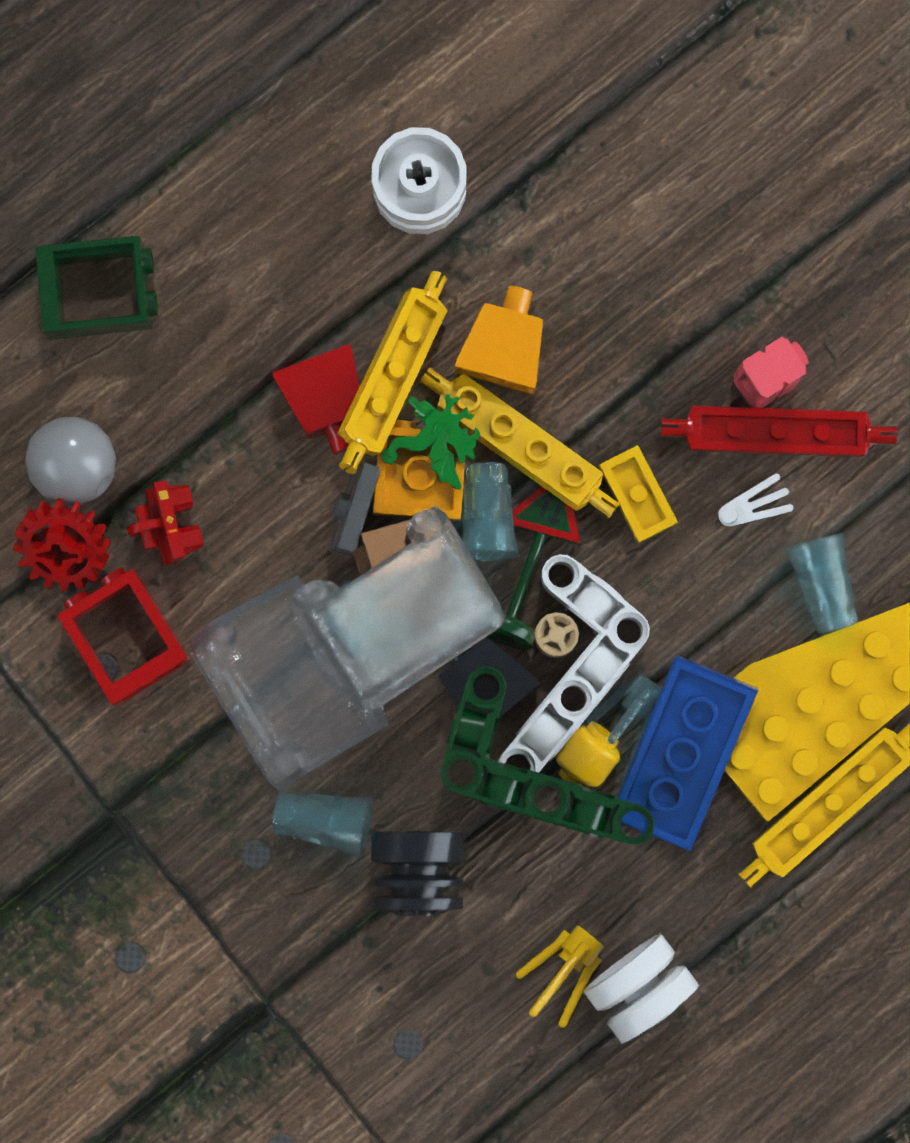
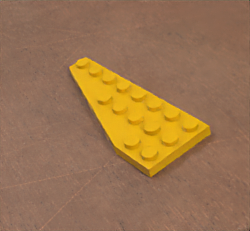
M910 603L749 664L733 677L757 687L758 692L724 772L766 822L770 821L910 704Z

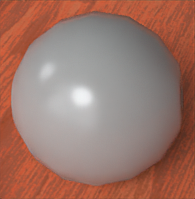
M58 417L42 425L31 437L25 459L29 480L45 499L54 503L57 498H62L64 505H73L75 501L79 502L80 505H84L100 497L114 478L116 454L110 438L98 424L82 417Z

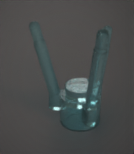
M637 674L631 683L624 680L617 691L589 714L582 723L589 725L591 721L596 722L624 698L621 706L626 712L608 737V742L614 744L634 717L642 720L647 715L620 778V786L661 691L657 684L641 674Z

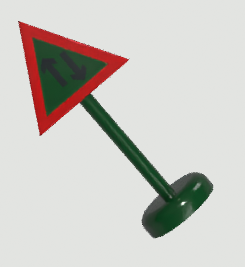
M542 486L500 521L502 524L536 533L506 615L497 612L483 613L478 617L475 625V630L484 637H488L499 644L521 650L532 649L535 642L534 630L516 618L546 536L582 545L574 509Z

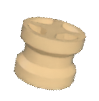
M555 612L547 614L536 626V646L541 653L548 657H564L574 649L578 642L579 631L577 624L564 613Z

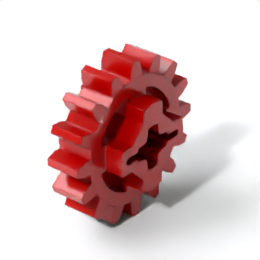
M57 498L52 508L45 501H41L36 511L29 509L26 512L22 522H20L14 535L18 539L13 546V551L23 553L18 565L20 567L31 566L33 570L29 578L34 580L39 576L44 577V586L47 589L52 586L53 582L60 584L62 592H67L72 582L80 590L84 589L88 579L94 582L98 579L110 557L107 551L111 545V540L101 538L107 528L106 525H94L92 520L95 512L91 510L83 515L79 512L80 503L75 501L71 509L65 508L62 498ZM49 525V528H42L40 533H36L41 527Z

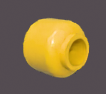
M591 721L589 725L581 724L555 756L557 763L561 767V770L558 772L559 776L565 781L579 784L580 786L582 784L589 787L600 786L620 760V752L616 747L619 744V740L610 731L596 722Z

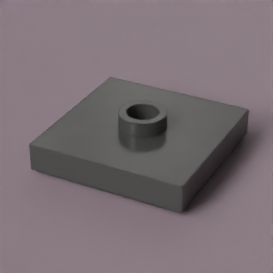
M363 463L358 466L356 474H351L346 491L339 494L334 508L333 517L337 519L327 548L328 552L342 556L356 550L381 471L379 470L380 467Z

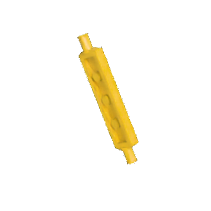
M431 271L424 289L412 287L404 293L337 434L349 446L342 461L339 463V467L342 470L346 468L345 472L356 474L364 454L374 457L381 453L448 310L438 297L447 282V277L445 275L440 277L441 272Z
M431 367L423 375L420 383L440 396L437 405L438 411H443L446 408L444 398L446 394H450L452 399L459 397V401L451 409L452 414L461 413L467 407L468 413L474 416L471 420L466 418L460 420L459 427L461 429L467 428V433L473 435L475 433L474 429L477 428L480 432L479 442L575 511L585 507L588 503L600 510L608 518L616 511L620 503L599 489L604 474L602 471L465 373L453 379L452 382H449Z
M910 723L898 734L887 728H882L757 838L752 845L758 858L741 873H738L742 880H745L756 869L757 871L745 881L750 888L769 871L784 877L910 766Z

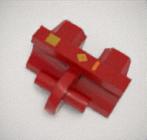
M165 480L153 483L152 488L144 491L148 507L147 505H142L134 508L138 523L128 526L127 532L129 537L142 536L145 550L158 547L163 566L176 564L186 555L199 550L204 546V542L198 525L178 528L175 514L190 511L193 508L190 487L188 485L168 486Z

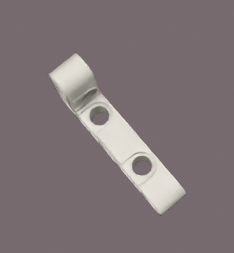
M561 554L553 556L546 561L541 571L542 586L548 594L565 607L566 611L570 610L594 630L596 637L515 734L517 737L503 752L498 761L505 763L511 755H522L529 761L530 770L538 773L547 762H550L629 667V662L646 643L650 631L646 618L626 602L615 589L598 576L592 574L574 558ZM556 565L567 566L573 574L572 583L566 587L553 585L549 580V570ZM632 620L639 626L640 637L637 642L625 643L620 640L617 635V626L621 621ZM576 687L584 693L585 704L581 710L573 712L564 708L561 703V694L566 688Z

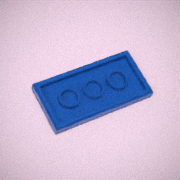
M678 655L674 657L616 798L641 805L649 810L655 822L652 836L691 851L757 695L758 688ZM635 811L628 812L621 820V823L640 831L644 829V819Z

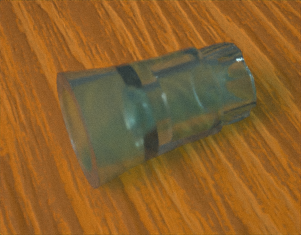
M496 462L468 465L466 467V485L463 487V525L458 557L471 561H500L518 557L519 550L514 531L511 485L508 484L507 467L503 463Z
M844 532L784 548L799 581L808 613L813 614V622L817 633L837 630L858 623L856 610L852 604L856 601L847 567Z
M280 791L274 808L273 832L282 835H292V838L296 840L320 844L362 858L366 849L372 821L373 797H342L301 791L300 794Z

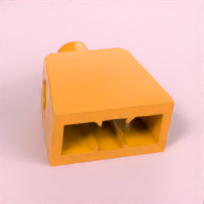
M508 286L502 307L484 303L456 360L455 373L460 375L465 373L474 379L534 395L537 383L543 319L527 314L533 292L517 286Z

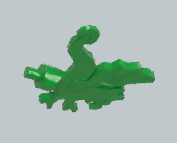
M446 394L444 397L446 408L443 411H438L425 399L420 403L411 396L407 403L415 409L413 415L426 426L415 437H397L390 443L389 448L384 449L382 460L386 464L391 465L397 460L398 454L396 450L398 448L419 452L426 450L432 445L429 453V458L432 460L430 469L438 473L440 482H449L452 488L460 490L462 486L455 470L454 454L447 449V442L455 448L459 462L464 463L466 456L472 460L475 459L473 449L477 445L476 440L479 439L480 432L475 428V433L468 435L467 428L462 430L459 427L460 420L463 418L471 420L474 417L473 414L468 413L467 407L461 413L452 414L451 409L459 401V397L452 399L450 394Z

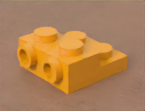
M396 420L381 453L377 456V467H380L379 470L381 471L375 487L373 514L409 518L426 516L428 519L461 521L465 462H459L455 448L447 442V449L454 454L455 470L462 486L460 490L452 488L449 482H440L438 473L430 469L432 460L429 458V453L432 445L426 450L419 452L398 448L396 450L398 454L397 460L391 465L386 464L382 460V453L384 449L389 448L390 443L397 437H415L422 430L416 429L415 422Z

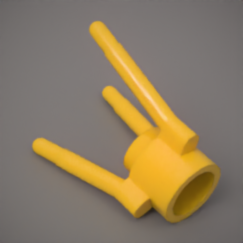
M578 925L571 933L563 930L552 944L516 972L517 979L524 978L563 948L559 957L566 963L529 1011L532 1017H536L572 970L575 969L580 972L584 967L559 1020L558 1025L560 1028L567 1026L592 973L602 961L598 955L605 948L598 940Z

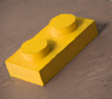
M638 445L599 464L598 467L604 473L603 477L615 500L620 503L619 508L638 544L678 523Z

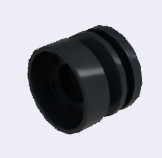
M371 832V861L391 865V874L371 879V886L391 887V895L371 896V908L382 909L401 916H436L454 909H463V897L443 896L444 887L463 886L462 878L444 875L445 865L463 862V832Z

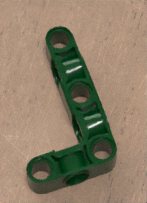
M484 666L477 668L470 674L461 703L456 708L446 742L448 747L441 767V779L448 790L477 799L479 803L601 839L605 837L625 844L638 845L646 842L651 837L655 822L649 810L641 805L618 799L616 795L599 792L579 784L489 758L501 718L499 714L507 684L501 672L493 667ZM489 675L497 681L499 690L493 699L482 700L474 693L473 683L479 676ZM458 760L469 763L474 771L472 781L463 787L452 784L447 775L449 766ZM542 786H550L558 792L559 803L553 811L543 812L535 805L534 795ZM631 811L639 813L645 822L642 833L633 838L626 836L621 829L623 816Z

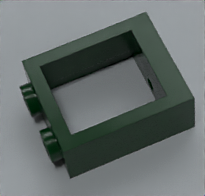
M140 236L35 246L43 333L49 340L153 329L151 317L158 316L159 314L156 291H149L147 274H154V259L152 248H145ZM132 257L137 315L65 322L60 264Z

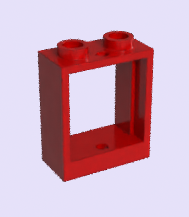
M119 568L105 576L100 581L103 587L88 595L86 591H82L65 601L63 606L66 610L57 615L108 700L117 707L192 661L138 572L134 569L125 572L123 568ZM131 587L167 645L168 650L114 683L76 620Z

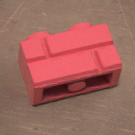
M780 337L767 345L762 352L759 350L743 360L733 375V382L750 408H763L773 402L776 397L783 396L797 386L806 374L805 366L809 364L805 352L796 341L790 343L788 339Z

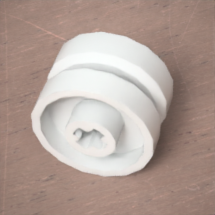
M411 127L393 134L379 147L372 163L371 182L373 196L380 214L393 227L409 234H430L445 228L459 215L466 200V164L460 149L447 135L431 128ZM415 179H425L426 184L417 186Z
M660 933L643 942L611 965L583 991L597 1011L607 1010L621 1001H625L610 1015L607 1023L621 1043L635 1038L661 1022L699 986L685 966H675L658 976L669 965L675 954L674 950Z

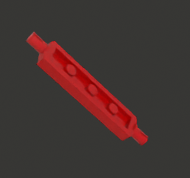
M692 406L687 419L661 418L660 436H685L690 451L864 457L871 443L896 445L897 436H893L897 433V426H871L868 413L858 411Z

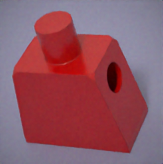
M350 344L272 373L278 388L307 437L313 439L326 434L333 455L345 453L349 446L337 433L360 387Z

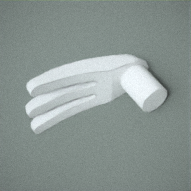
M772 475L722 506L718 513L721 523L725 526H735L791 512L794 509L793 505L788 504L753 513V509L788 495V488H783L755 501L748 502L751 497L780 480V475Z

